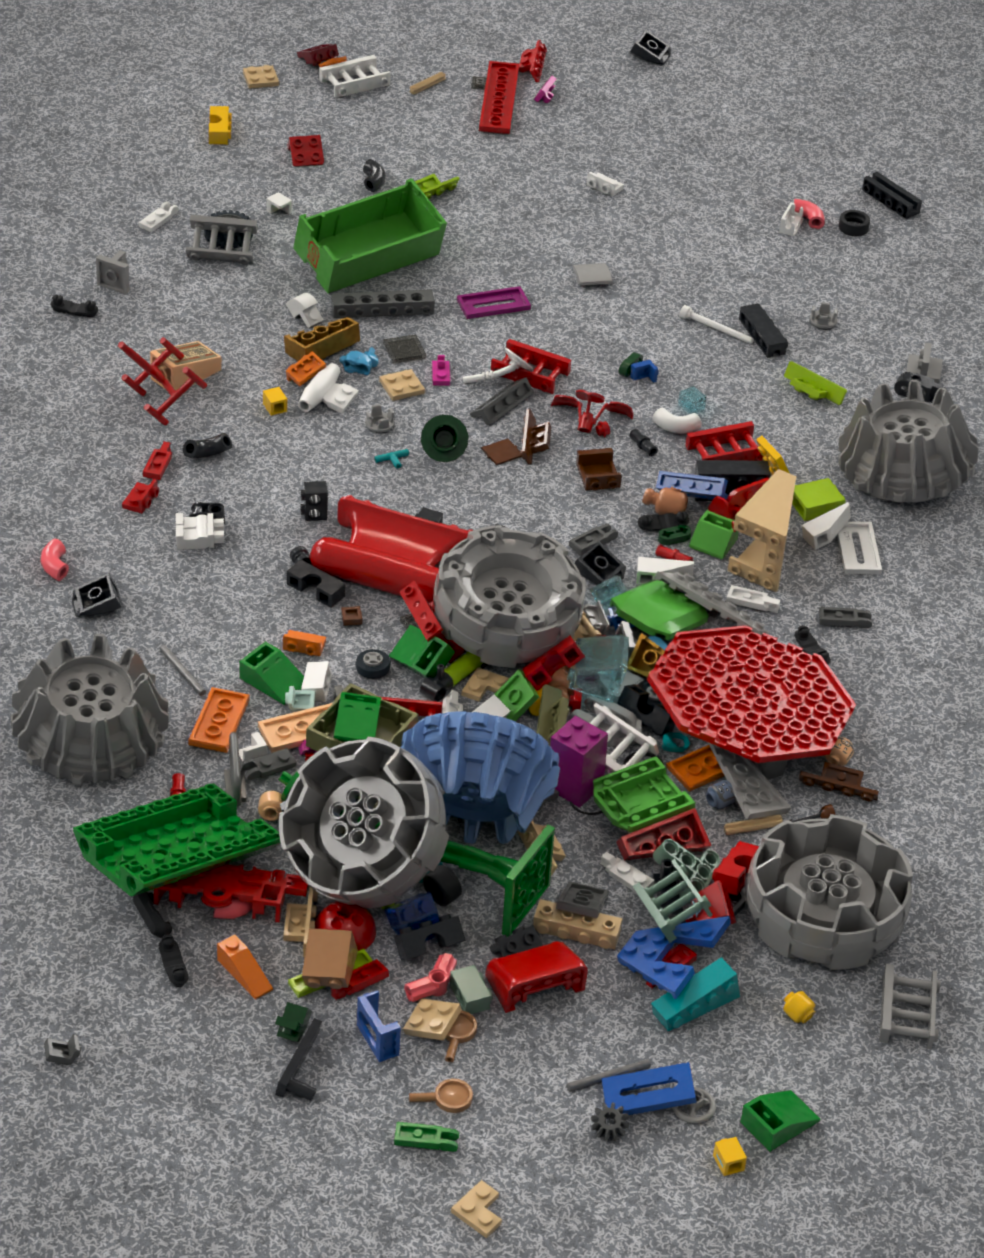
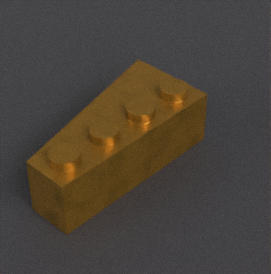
M346 317L329 322L328 326H315L309 332L304 330L298 331L297 335L292 337L288 334L284 336L285 353L299 361L303 356L313 351L320 359H324L359 342L360 330L358 322Z
M641 633L625 668L631 673L647 679L648 674L654 669L656 662L664 654L665 650Z

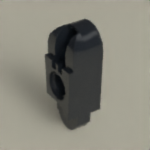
M911 372L901 374L894 385V390L898 395L907 397L909 382L911 380H918L921 384L924 401L932 403L939 388H945L944 385L935 383L933 378Z

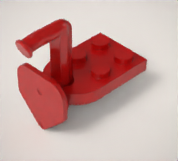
M769 478L737 488L726 499L716 496L709 505L708 510L735 521V515ZM732 521V529L734 532H736V530H734V521Z

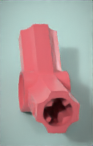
M448 953L439 955L433 970L429 972V976L404 985L408 1000L414 1002L431 995H444L447 992V985L450 981V971L455 969L457 959Z

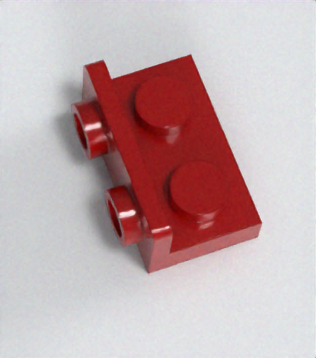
M153 479L149 485L137 482L123 501L122 508L142 514L146 508L150 507L152 499L156 498L159 494L157 480Z

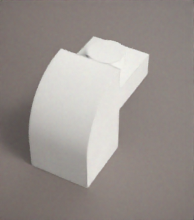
M303 293L286 303L292 316L295 318L300 315L308 328L324 320L316 307L317 300L309 293Z

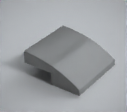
M606 263L573 265V272L577 275V283L580 286L613 284L612 276Z

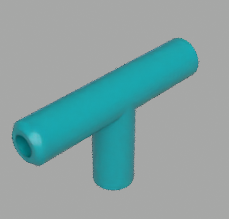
M403 449L374 457L376 463L391 460L394 467L398 469L402 466L398 458L409 456V450Z

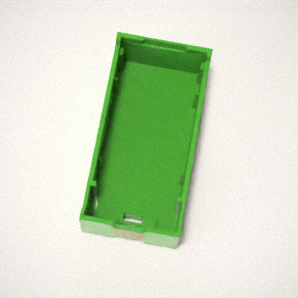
M411 178L406 180L405 185L307 218L306 214L300 215L293 248L303 262H308L317 273L316 279L328 294L439 255L447 222Z

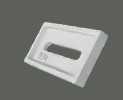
M847 522L837 534L844 573L881 574L882 567L872 522ZM852 534L859 536L864 559L863 564L857 562Z

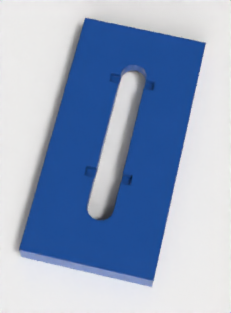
M689 1062L602 1078L604 1098L608 1108H611V1103L614 1102L615 1109L622 1106L624 1108L623 1113L628 1115L697 1103ZM672 1082L678 1083L674 1088L669 1087L638 1093V1095H620L624 1091Z

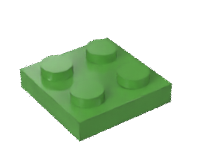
M520 669L494 694L511 711L507 719L517 721L539 698L534 687Z

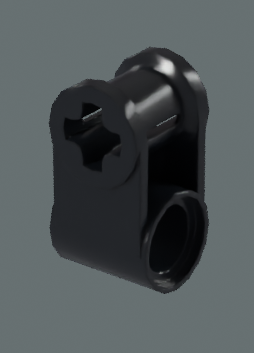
M193 503L191 507L192 513L189 517L207 516V514L213 513V519L224 518L225 524V511L221 503Z

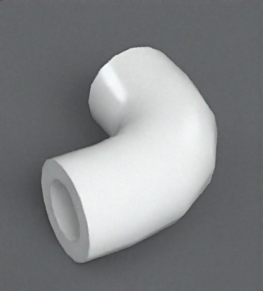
M659 408L652 417L654 423L672 433L685 434L701 428V419L696 413L676 416L665 408Z

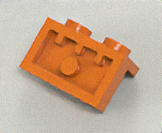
M312 351L288 367L286 370L287 380H293L300 387L324 369L326 363Z
M289 630L283 636V650L304 653L310 656H321L326 643L325 636Z

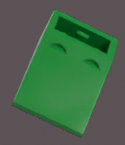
M410 624L389 654V657L421 677L427 678L429 676L435 677L437 665L443 664L446 666L455 651L449 644L436 636L428 642L421 629Z
M266 641L239 661V678L283 705L286 704L285 695L286 692H289L290 686H294L295 690H302L303 674L280 649Z
M342 692L334 738L342 742L375 737L381 697Z
M792 1090L760 1095L743 1105L740 1123L771 1152L820 1122L821 1119Z

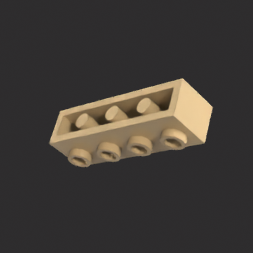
M540 899L533 920V925L537 932L615 950L621 933L622 918L602 913L599 914L598 918L556 909L557 903Z

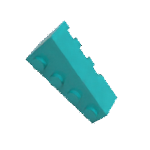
M722 957L693 975L677 999H674L672 994L667 992L653 1001L651 1006L654 1016L667 1031H670L741 997L737 973Z

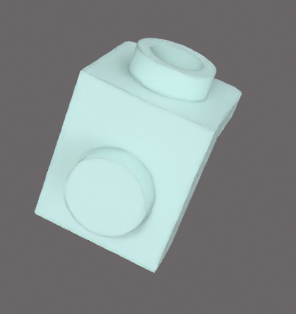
M290 686L289 692H286L285 703L288 704L290 711L314 708L316 692L311 690H295L294 686Z

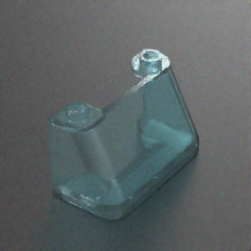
M610 635L577 638L575 642L585 658L576 663L574 669L570 668L567 675L569 688L613 703L627 671L629 637Z

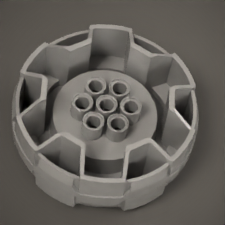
M501 525L483 527L468 532L466 539L455 545L449 553H444L434 585V614L443 628L441 633L447 640H453L463 649L481 657L480 662L494 666L515 668L516 663L533 662L569 635L574 639L575 631L580 625L584 609L585 578L581 577L577 566L568 556L569 550L552 537L541 532L527 533L510 530V528L502 527Z
M367 737L366 740L348 741L332 748L326 746L311 756L297 771L299 777L289 792L284 812L279 814V836L282 850L287 852L297 874L314 890L336 902L348 905L356 904L362 908H377L400 901L402 894L418 884L428 871H435L444 854L449 834L445 832L446 810L443 800L445 792L433 773L413 754L386 740ZM378 802V806L373 809L375 803ZM362 816L361 821L357 823L358 818ZM380 822V826L375 829L376 825ZM346 830L345 835L341 837L342 832ZM364 836L363 841L359 843L360 838Z
M830 814L828 819H807L797 822L786 820L776 825L762 837L761 845L751 860L747 876L746 904L749 905L751 916L759 928L758 936L770 948L786 958L799 957L808 961L822 963L823 966L830 968V970L852 969L868 965L871 957L883 952L893 942L897 943L899 941L910 912L913 874L901 848L895 849L884 838L866 829L867 823L850 817Z

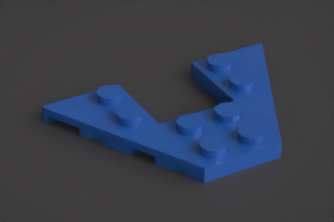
M730 916L679 924L672 931L677 939L669 943L659 927L635 931L617 955L618 963L629 967V970L634 973H640L643 979L652 985H657L660 990L665 989L672 994L674 999H677L695 974L694 967L666 963L662 961L674 943L713 948L731 924Z

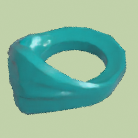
M667 732L664 734L662 742L664 751L680 753L689 748L690 741L685 735L678 732ZM672 739H681L684 741L685 745L679 747L672 741Z

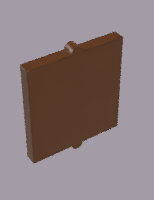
M508 438L481 447L487 458H490L496 465L521 457L517 445H514Z

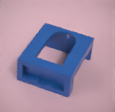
M376 990L358 997L357 1026L378 1061L382 1062L399 1056L401 1027L397 1021L387 1025L382 1024L378 1017L379 991ZM366 1024H370L373 1031L375 1032L376 1041L370 1033L369 1029L367 1028Z

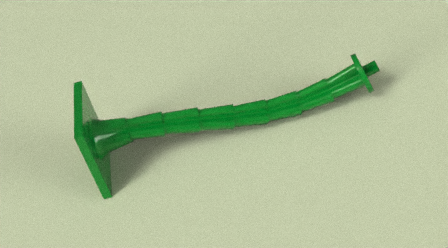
M284 771L278 780L286 785L281 795L283 801L287 800L293 784L299 777L298 772L292 776ZM362 816L358 818L357 823L361 821ZM380 822L376 825L375 829L380 826ZM547 824L520 860L499 855L495 856L476 847L462 845L450 840L447 842L440 862L458 865L459 868L488 875V878L505 888L502 935L506 934L507 937L512 935V931L519 926L550 886L555 827Z

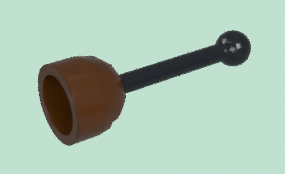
M832 804L821 807L819 814L797 820L790 819L789 821L797 822L816 818L828 819L830 814H836Z

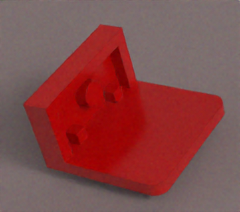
M320 135L289 137L287 147L291 151L293 166L324 164Z

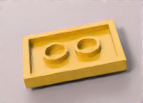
M762 435L756 440L759 445L757 449L764 456L762 458L763 461H768L771 475L778 469L789 473L782 456Z

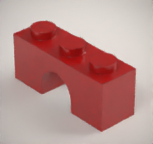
M569 635L524 667L523 672L536 691H538L545 684L553 680L552 675L563 666L571 668L585 658L571 635Z
M739 841L734 848H731L728 856L722 859L719 867L714 869L712 880L714 882L720 880L727 888L728 893L738 895L745 886L746 873L749 871L751 860L759 846Z

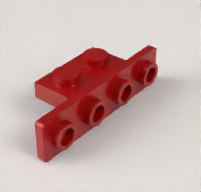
M541 40L537 41L534 49H527L522 53L519 63V71L523 73L530 70L535 82L540 81L547 48L545 44H542Z

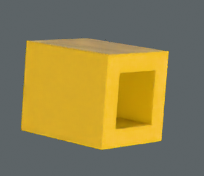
M280 387L263 390V405L271 416L287 412V397Z
M736 1137L725 1138L715 1142L713 1157L723 1176L745 1171L747 1157Z

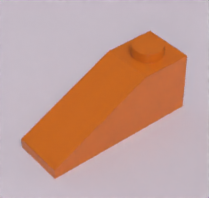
M235 934L217 943V960L255 1000L273 990L272 985L248 947Z

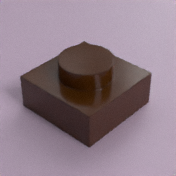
M360 606L341 607L343 626L362 625L363 619Z

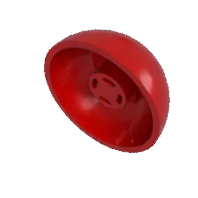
M331 903L319 913L315 920V929L352 931L358 951L367 949L376 938V924L371 913L366 908L356 904Z

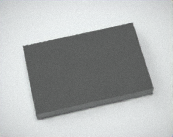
M568 882L557 901L556 909L598 918L608 899L609 891L575 882Z

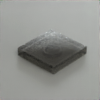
M416 334L383 339V344L393 364L426 359V353Z

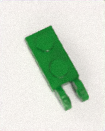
M397 1122L394 1145L456 1152L458 1143L452 1140L459 1139L460 1133L456 1129L443 1128L437 1125Z

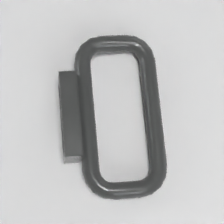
M231 732L229 734L230 769L224 770L225 792L237 800V807H239L241 803L247 802L245 771L240 769L237 733Z

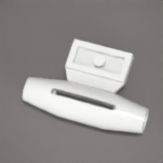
M331 363L318 372L307 385L298 402V407L303 412H309L323 401L327 407L343 414L357 396L358 390L344 383L337 384L336 381L340 374V368L338 365Z

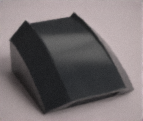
M645 29L629 53L639 59L664 65L670 58L671 47Z
M599 540L574 563L580 575L610 590L624 579L626 566Z
M110 573L82 584L73 590L72 604L75 616L99 615L123 608L118 587Z

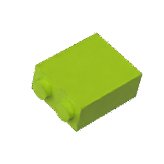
M829 478L795 485L792 505L804 521L813 520L846 503L845 497Z

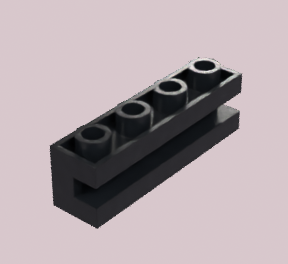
M875 172L872 177H864L862 190L898 213V215L908 219L920 213L922 200L884 175Z
M757 303L741 306L739 320L767 358L773 357L774 351L779 356L785 355L788 341L761 305Z

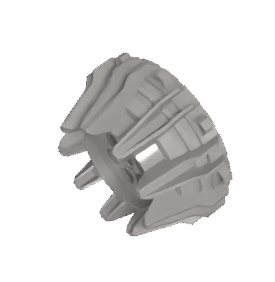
M911 380L909 382L906 400L895 402L893 401L889 386L885 383L880 384L875 390L871 403L867 398H861L850 424L844 427V433L839 436V451L841 454L838 455L840 470L845 472V477L854 484L855 489L883 500L922 502L945 497L949 492H953L963 482L967 481L969 476L974 475V464L978 462L977 437L969 431L959 405L953 403L950 393L945 388H939L936 391L932 404L924 402L921 384L918 380Z
M95 634L90 656L75 657L70 640L63 638L55 644L47 659L37 660L28 676L18 681V691L12 694V707L17 711L11 714L12 735L18 738V749L26 751V761L28 763L38 765L42 771H47L57 778H66L72 784L81 785L85 781L97 783L98 781L105 780L112 781L117 776L131 777L133 776L134 768L145 766L146 760L150 756L157 754V748L162 747L165 741V735L161 732L168 729V700L159 694L155 687L156 675L148 672L135 649L132 647L126 648L119 662L112 660L113 650L110 648L107 637L103 634Z

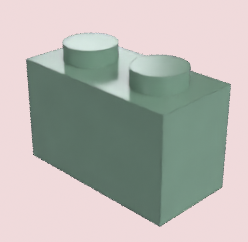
M475 965L450 971L449 985L463 1011L474 1014L490 1009V1003L493 1000L492 991L486 987L483 974L478 972Z

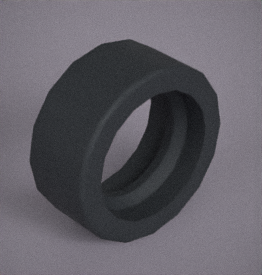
M847 210L841 213L838 226L840 231L846 235L862 236L869 230L870 217L862 211ZM850 221H854V222H858V223H860V224H851V223H849V222H850Z

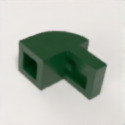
M287 1002L283 1017L277 1016L275 1025L279 1027L277 1036L299 1042L308 1026L312 1011L307 1007Z

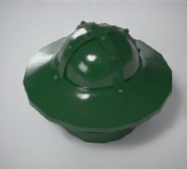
M442 414L433 417L425 424L421 431L423 450L430 458L438 462H450L458 459L464 454L468 446L469 435L466 426L460 419L452 415Z

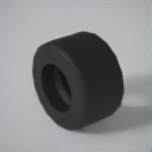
M438 865L434 872H428L423 878L426 893L440 906L446 907L462 894V887L458 877L444 865Z

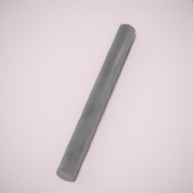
M165 644L162 645L160 651L200 696L206 694V690Z
M645 1059L569 1082L566 1086L569 1092L600 1083L602 1078L650 1068L651 1063L649 1059Z

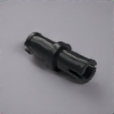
M633 429L630 432V438L637 443L640 449H643L651 457L657 454L658 448L650 442L649 437L644 436L638 429Z

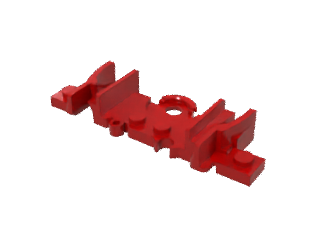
M224 865L154 889V904H159L161 897L166 891H170L169 901L178 902V908L182 907L186 893L197 895L198 892H203L202 902L212 908L227 907L232 904V897H238L239 901L253 903L252 919H256L257 914L264 915L266 905L275 906V922L280 923L285 894L306 897L309 885L299 875L287 874L284 870L275 869L272 872L259 870L253 866L251 871L243 870L244 865ZM219 890L222 891L224 895L214 896L212 892Z

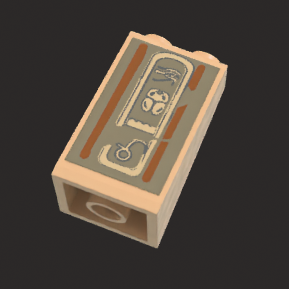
M196 341L175 346L184 354L182 360L171 354L158 366L169 383L177 390L189 379L182 371L184 367L190 368L203 380L221 370L222 359L219 354H216L201 342ZM166 348L152 350L150 352V364L156 358H158L166 350ZM151 376V379H152L154 382H156L157 384H159L160 386H162V387L164 388V386H163L160 382H158L156 379H154V378Z

